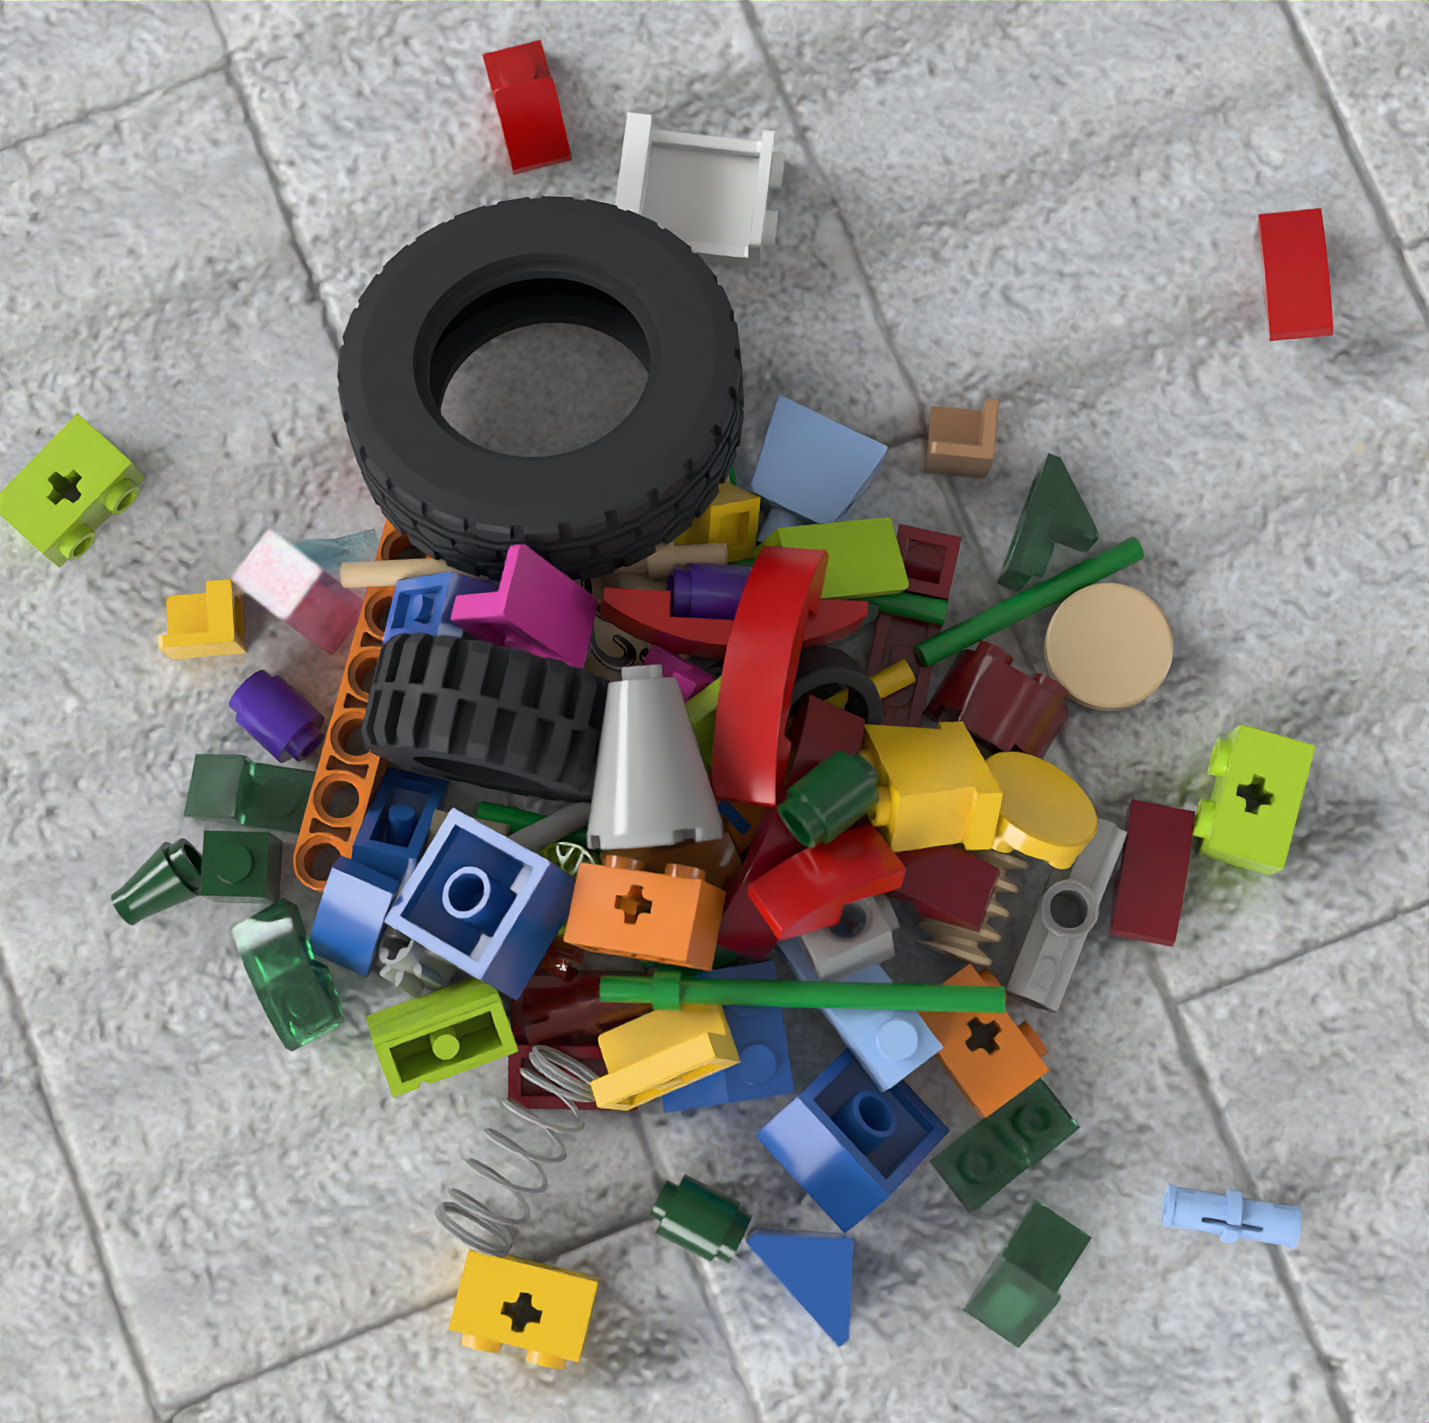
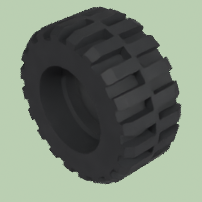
M414 632L412 635L399 633L396 636H392L380 649L360 733L365 748L371 750V753L380 757H386L391 762L406 765L418 771L432 773L446 779L466 782L487 789L506 791L516 795L533 796L552 801L562 800L569 803H592L608 684L611 681L603 677H597L593 672L586 669L567 665L565 662L557 659L531 654L529 651L513 647L511 649L494 645L491 642L472 641L443 634L436 636L420 632Z

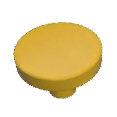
M1008 751L990 756L985 762L1003 792L992 848L1002 853H1009L1016 849L1031 857L1045 860L1055 868H1070L1076 858L1090 843L1098 827L1095 808L1085 791L1061 769L1033 755Z

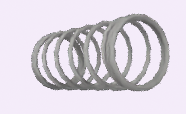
M535 1045L532 1047V1051L529 1053L532 1064L548 1078L574 1093L556 1087L543 1076L526 1067L521 1068L520 1073L531 1082L555 1093L575 1113L579 1119V1124L576 1127L559 1126L542 1120L525 1106L510 1098H504L501 1101L513 1113L542 1127L560 1148L561 1154L559 1157L549 1158L529 1153L502 1133L491 1128L483 1130L484 1135L492 1142L525 1158L542 1178L543 1184L541 1187L533 1189L511 1184L501 1174L486 1164L473 1158L465 1160L468 1168L477 1175L496 1185L509 1189L523 1206L524 1216L521 1219L497 1216L472 1196L454 1188L447 1190L448 1196L454 1202H441L438 1205V1209L435 1210L438 1223L447 1233L467 1247L484 1255L506 1257L512 1248V1241L504 1224L516 1225L526 1223L531 1217L529 1206L521 1193H542L549 1187L547 1176L538 1162L547 1164L563 1162L567 1157L565 1146L555 1131L573 1133L579 1132L585 1127L582 1113L572 1100L581 1102L596 1101L590 1082L599 1077L571 1056L549 1046ZM549 1061H552V1062H554V1063H556V1064H558V1065L564 1067L565 1069L569 1070V1071L572 1072L573 1074L577 1075L579 1078H581V1079H582L583 1081H585L586 1083H583V1082H581V1081H579V1080H577V1079L571 1077V1076L568 1075L567 1073H565V1072H563L562 1070L558 1069L556 1066H554V1065H553L552 1063H550ZM447 1213L472 1222L486 1231L501 1246L489 1243L471 1234L453 1221Z

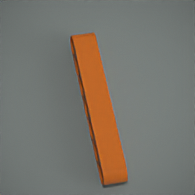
M387 518L375 561L397 560L399 554L404 549L416 547L410 543L409 536H402ZM396 586L367 587L293 854V868L296 877L303 885L321 894L324 892L327 881H318L315 878L312 870L315 857L325 849L335 848L339 850L342 856L349 859L352 858V847L391 762L386 757H380L371 753V750L360 756H352L347 752L346 742L353 730L362 727L369 694L364 692L363 679L368 671L377 666L380 649L385 644L382 643L385 632L380 630L379 623L382 614L388 608H391ZM344 787L356 788L359 794V804L356 810L350 816L334 818L329 809L333 794Z

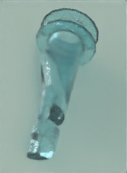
M375 528L336 539L314 538L291 544L288 538L284 537L285 545L276 547L272 540L271 550L278 574L281 579H284L283 571L292 569L294 575L297 576L298 567L356 552V544L365 542L367 548L379 546L380 542Z

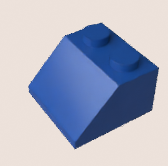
M452 808L384 922L517 1001L569 914L576 879L552 862Z
M774 961L705 971L692 977L777 980ZM648 1003L649 1012L655 1011L653 1003ZM722 1005L741 1062L662 1095L664 1113L795 1093L781 1007Z
M847 1047L760 1129L755 1136L843 1233L846 1234L888 1199L950 1130L903 1079L881 1093Z

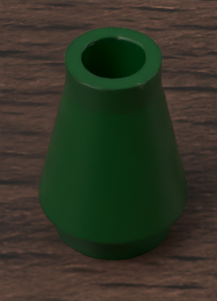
M184 838L179 839L174 844L164 842L120 889L111 894V901L118 914L125 922L134 926L146 917L200 896L202 855Z

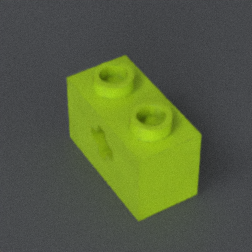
M77 413L0 492V515L44 556L60 568L67 560L74 561L88 551L96 539L95 531L111 514L119 515L133 504L140 493L139 485L146 477L123 453ZM72 487L82 494L74 503L64 496Z
M1243 724L1230 731L1226 739L1218 737L1210 756L1207 771L1208 774L1216 776L1210 800L1204 798L1200 800L1194 818L1192 835L1200 837L1196 855L1268 876L1284 870L1316 745ZM1250 785L1253 786L1252 798L1261 801V805L1250 812H1245L1246 800L1236 796V794Z

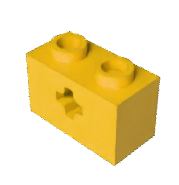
M469 1249L448 1330L463 1333L461 1344L490 1353H500L503 1343L527 1349L526 1361L548 1368L564 1370L566 1360L579 1362L583 1355L601 1278L509 1254L506 1257H496ZM526 1292L533 1295L532 1307L543 1312L541 1318L533 1317L525 1327H521L516 1324L517 1313L506 1308L508 1302H516Z

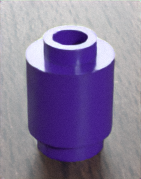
M691 562L686 564L685 569L671 568L666 585V591H671L670 617L734 620L752 568L749 566Z
M265 670L255 672L238 687L229 701V707L237 714L235 721L279 763L287 762L292 758L297 762L303 761L316 750L324 738V733L320 730L324 723V716L280 675L272 677Z

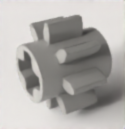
M391 926L386 929L381 937L378 953L381 961L386 965L380 971V976L394 983L395 987L415 998H419L424 986L430 989L444 986L456 971L457 966Z

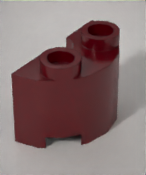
M981 640L975 651L964 649L958 653L922 715L937 724L938 722H963L973 741L992 755L1010 751L1021 752L1043 759L1069 716L1068 709L1063 704L1068 695V690L1054 679L1041 673H1035L1033 678H1030L1023 672L1010 666L1013 658L1006 651L990 642Z

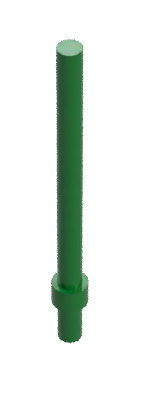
M655 970L654 976L602 975L600 981L601 1002L653 1003L654 1010L681 1011L682 1004L1005 1014V986L683 977L682 970Z

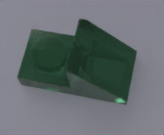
M1048 453L1036 470L996 584L1020 592L1032 575L1042 578L1055 546L1054 542L1085 553L1099 539L1097 527L1061 457Z
M195 754L184 817L299 836L316 772L258 763L246 755Z
M1033 1199L962 1310L1017 1348H1020L1061 1300L1062 1296L1057 1291L1092 1237L1039 1201Z

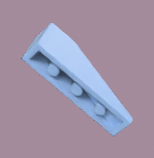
M844 923L838 925L832 932L841 938L854 937V934ZM797 937L782 941L778 940L773 948L796 979L799 981H819ZM878 963L840 981L894 983ZM819 1008L881 1093L890 1089L943 1049V1046L916 1011Z

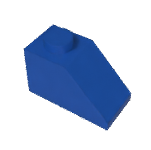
M387 767L353 843L351 860L401 882L393 902L394 905L423 857L434 809L443 811L449 781Z

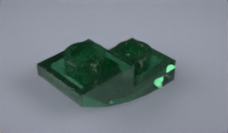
M282 898L231 928L237 949L254 991L286 1049L293 1052L346 1022L329 967L314 959L298 906L295 903Z
M1040 1077L988 1117L981 1118L932 1157L929 1162L968 1213L979 1209L1023 1171L1036 1165L1080 1127Z

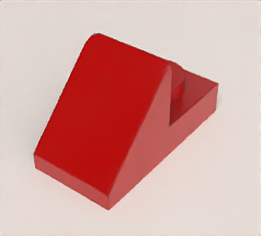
M541 39L482 54L513 174L516 175L571 161L572 154L554 79L550 75Z

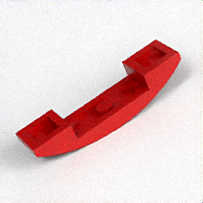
M763 546L751 569L736 611L720 682L712 753V792L715 800L778 807L780 805L792 745L790 740L784 735L807 617H817L829 559V554L826 550Z
M604 587L600 602V616L618 629L637 639L673 652L700 658L725 660L734 620L670 617L671 591ZM820 599L817 617H807L802 647L827 645L857 630L868 615V601Z

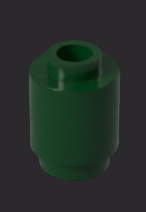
M836 750L786 790L787 799L778 806L779 815L791 834L806 847L814 848L821 841L830 843L879 803V794L876 787L880 784V779L875 769L863 756L857 753L850 756L843 751Z
M687 1174L683 1175L678 1185L666 1180L649 1216L660 1221L655 1234L709 1262H712L714 1257L728 1264L736 1253L752 1218V1215L738 1209L740 1206L739 1201Z

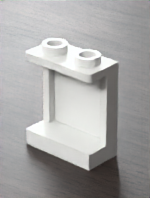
M627 112L615 205L619 209L624 211L627 209L657 222L658 226L662 229L667 228L691 246L692 253L699 254L705 262L760 268L762 248L775 247L778 211L767 210L769 190L782 189L786 152L774 151L775 131L763 129L761 141L653 129L652 115Z

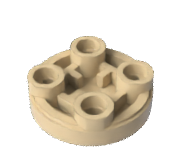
M1117 583L1090 585L1070 595L1052 616L1044 637V658L1048 672L1052 679L1068 690L1066 699L1073 700L1084 707L1098 711L1123 710L1144 701L1161 685L1170 669L1173 658L1172 631L1160 607L1143 592Z

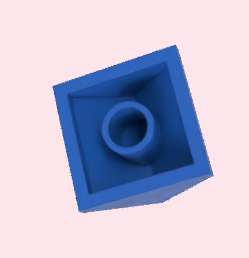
M754 1228L745 1237L746 1244L837 1347L840 1348L849 1340L853 1238L847 1233Z

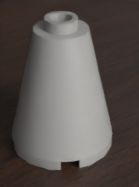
M662 665L621 668L622 681L610 682L608 684L587 832L588 849L668 845L689 838H695V842L723 838V823L677 677L663 678Z

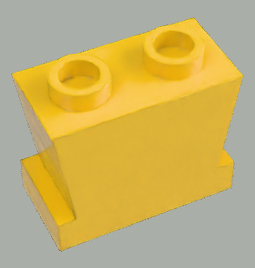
M938 722L937 729L864 724L859 755L863 756L872 765L880 779V784L876 787L879 794V803L867 812L868 819L873 827H878L883 839L893 852L963 842L967 850L992 849L1003 792L963 722Z

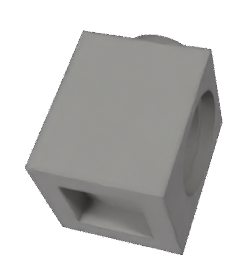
M881 893L843 905L838 924L796 937L818 980L840 982L895 956L891 932L899 928V923L885 894ZM848 921L858 922L865 926L858 935L851 938H841L832 933L838 925Z

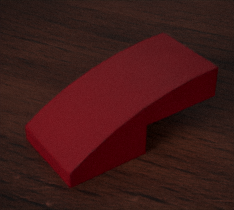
M1131 800L1126 812L1124 831L1127 832V836L1123 843L1121 866L1115 877L1109 935L1173 947L1176 941L1185 893L1195 811Z

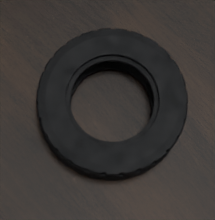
M541 196V198L533 199L524 197L499 201L495 205L487 207L483 205L455 215L454 219L446 223L444 221L416 237V241L410 245H405L383 266L381 273L374 276L358 299V308L352 310L342 337L344 345L339 349L337 370L339 386L337 388L342 415L363 480L375 504L380 506L382 514L402 536L408 535L411 544L435 560L443 559L446 561L447 566L476 577L483 575L489 577V580L501 582L509 547L511 545L525 544L571 580L581 579L584 581L614 573L615 569L623 566L627 568L656 553L657 545L662 542L668 545L690 528L693 519L701 517L719 494V484L726 482L737 457L736 448L740 446L744 421V390L738 326L723 286L718 285L717 276L699 254L692 253L691 246L667 228L662 229L658 226L657 222L627 209L624 211L619 209L617 205L586 198L584 201L574 197ZM566 323L600 331L626 346L640 360L648 373V380L639 401L630 414L617 427L591 444L558 455L522 457L486 449L461 435L441 414L443 398L451 379L462 363L473 352L493 338L506 332L535 324Z

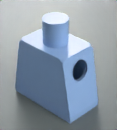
M780 395L775 404L749 490L750 493L761 497L759 511L768 514L757 536L756 545L759 546L777 528L844 521L881 471L885 463L888 447Z

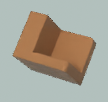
M986 398L981 411L931 406L924 473L986 479L994 460L999 399Z

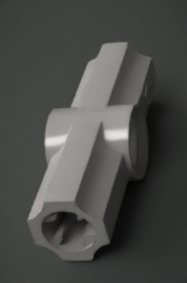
M1098 816V827L1094 837L1085 850L1076 858L1071 867L1058 869L1052 866L1042 894L1033 905L1031 922L1005 984L1006 994L1034 1008L1051 1013H1057L1088 932L1098 920L1099 904L1127 836V832L1117 827L1116 824ZM1054 897H1068L1077 904L1080 911V921L1077 927H1061L1054 921L1050 912V904Z

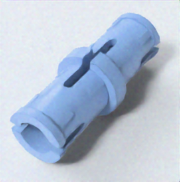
M1168 1184L1163 1200L1162 1226H1173L1219 1234L1221 1242L1234 1244L1238 1238L1295 1249L1300 1237L1302 1211L1300 1210L1301 1207L1297 1205L1287 1206L1243 1198V1193L1239 1190L1227 1189L1225 1195Z

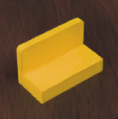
M682 1004L681 1011L655 1010L602 1033L598 1038V1043L609 1074L591 1081L590 1084L598 1108L627 1111L741 1062L722 1005Z

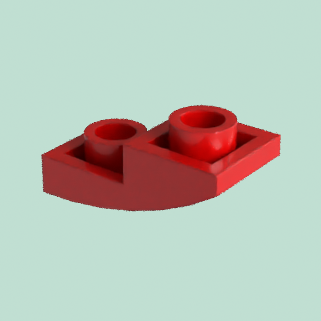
M1315 208L1258 214V236L1264 275L1263 295L1269 341L1333 336L1331 288L1322 209Z
M871 823L844 832L830 843L820 842L814 848H807L785 860L749 884L747 895L778 940L782 941L838 924L843 905L901 888L906 868Z

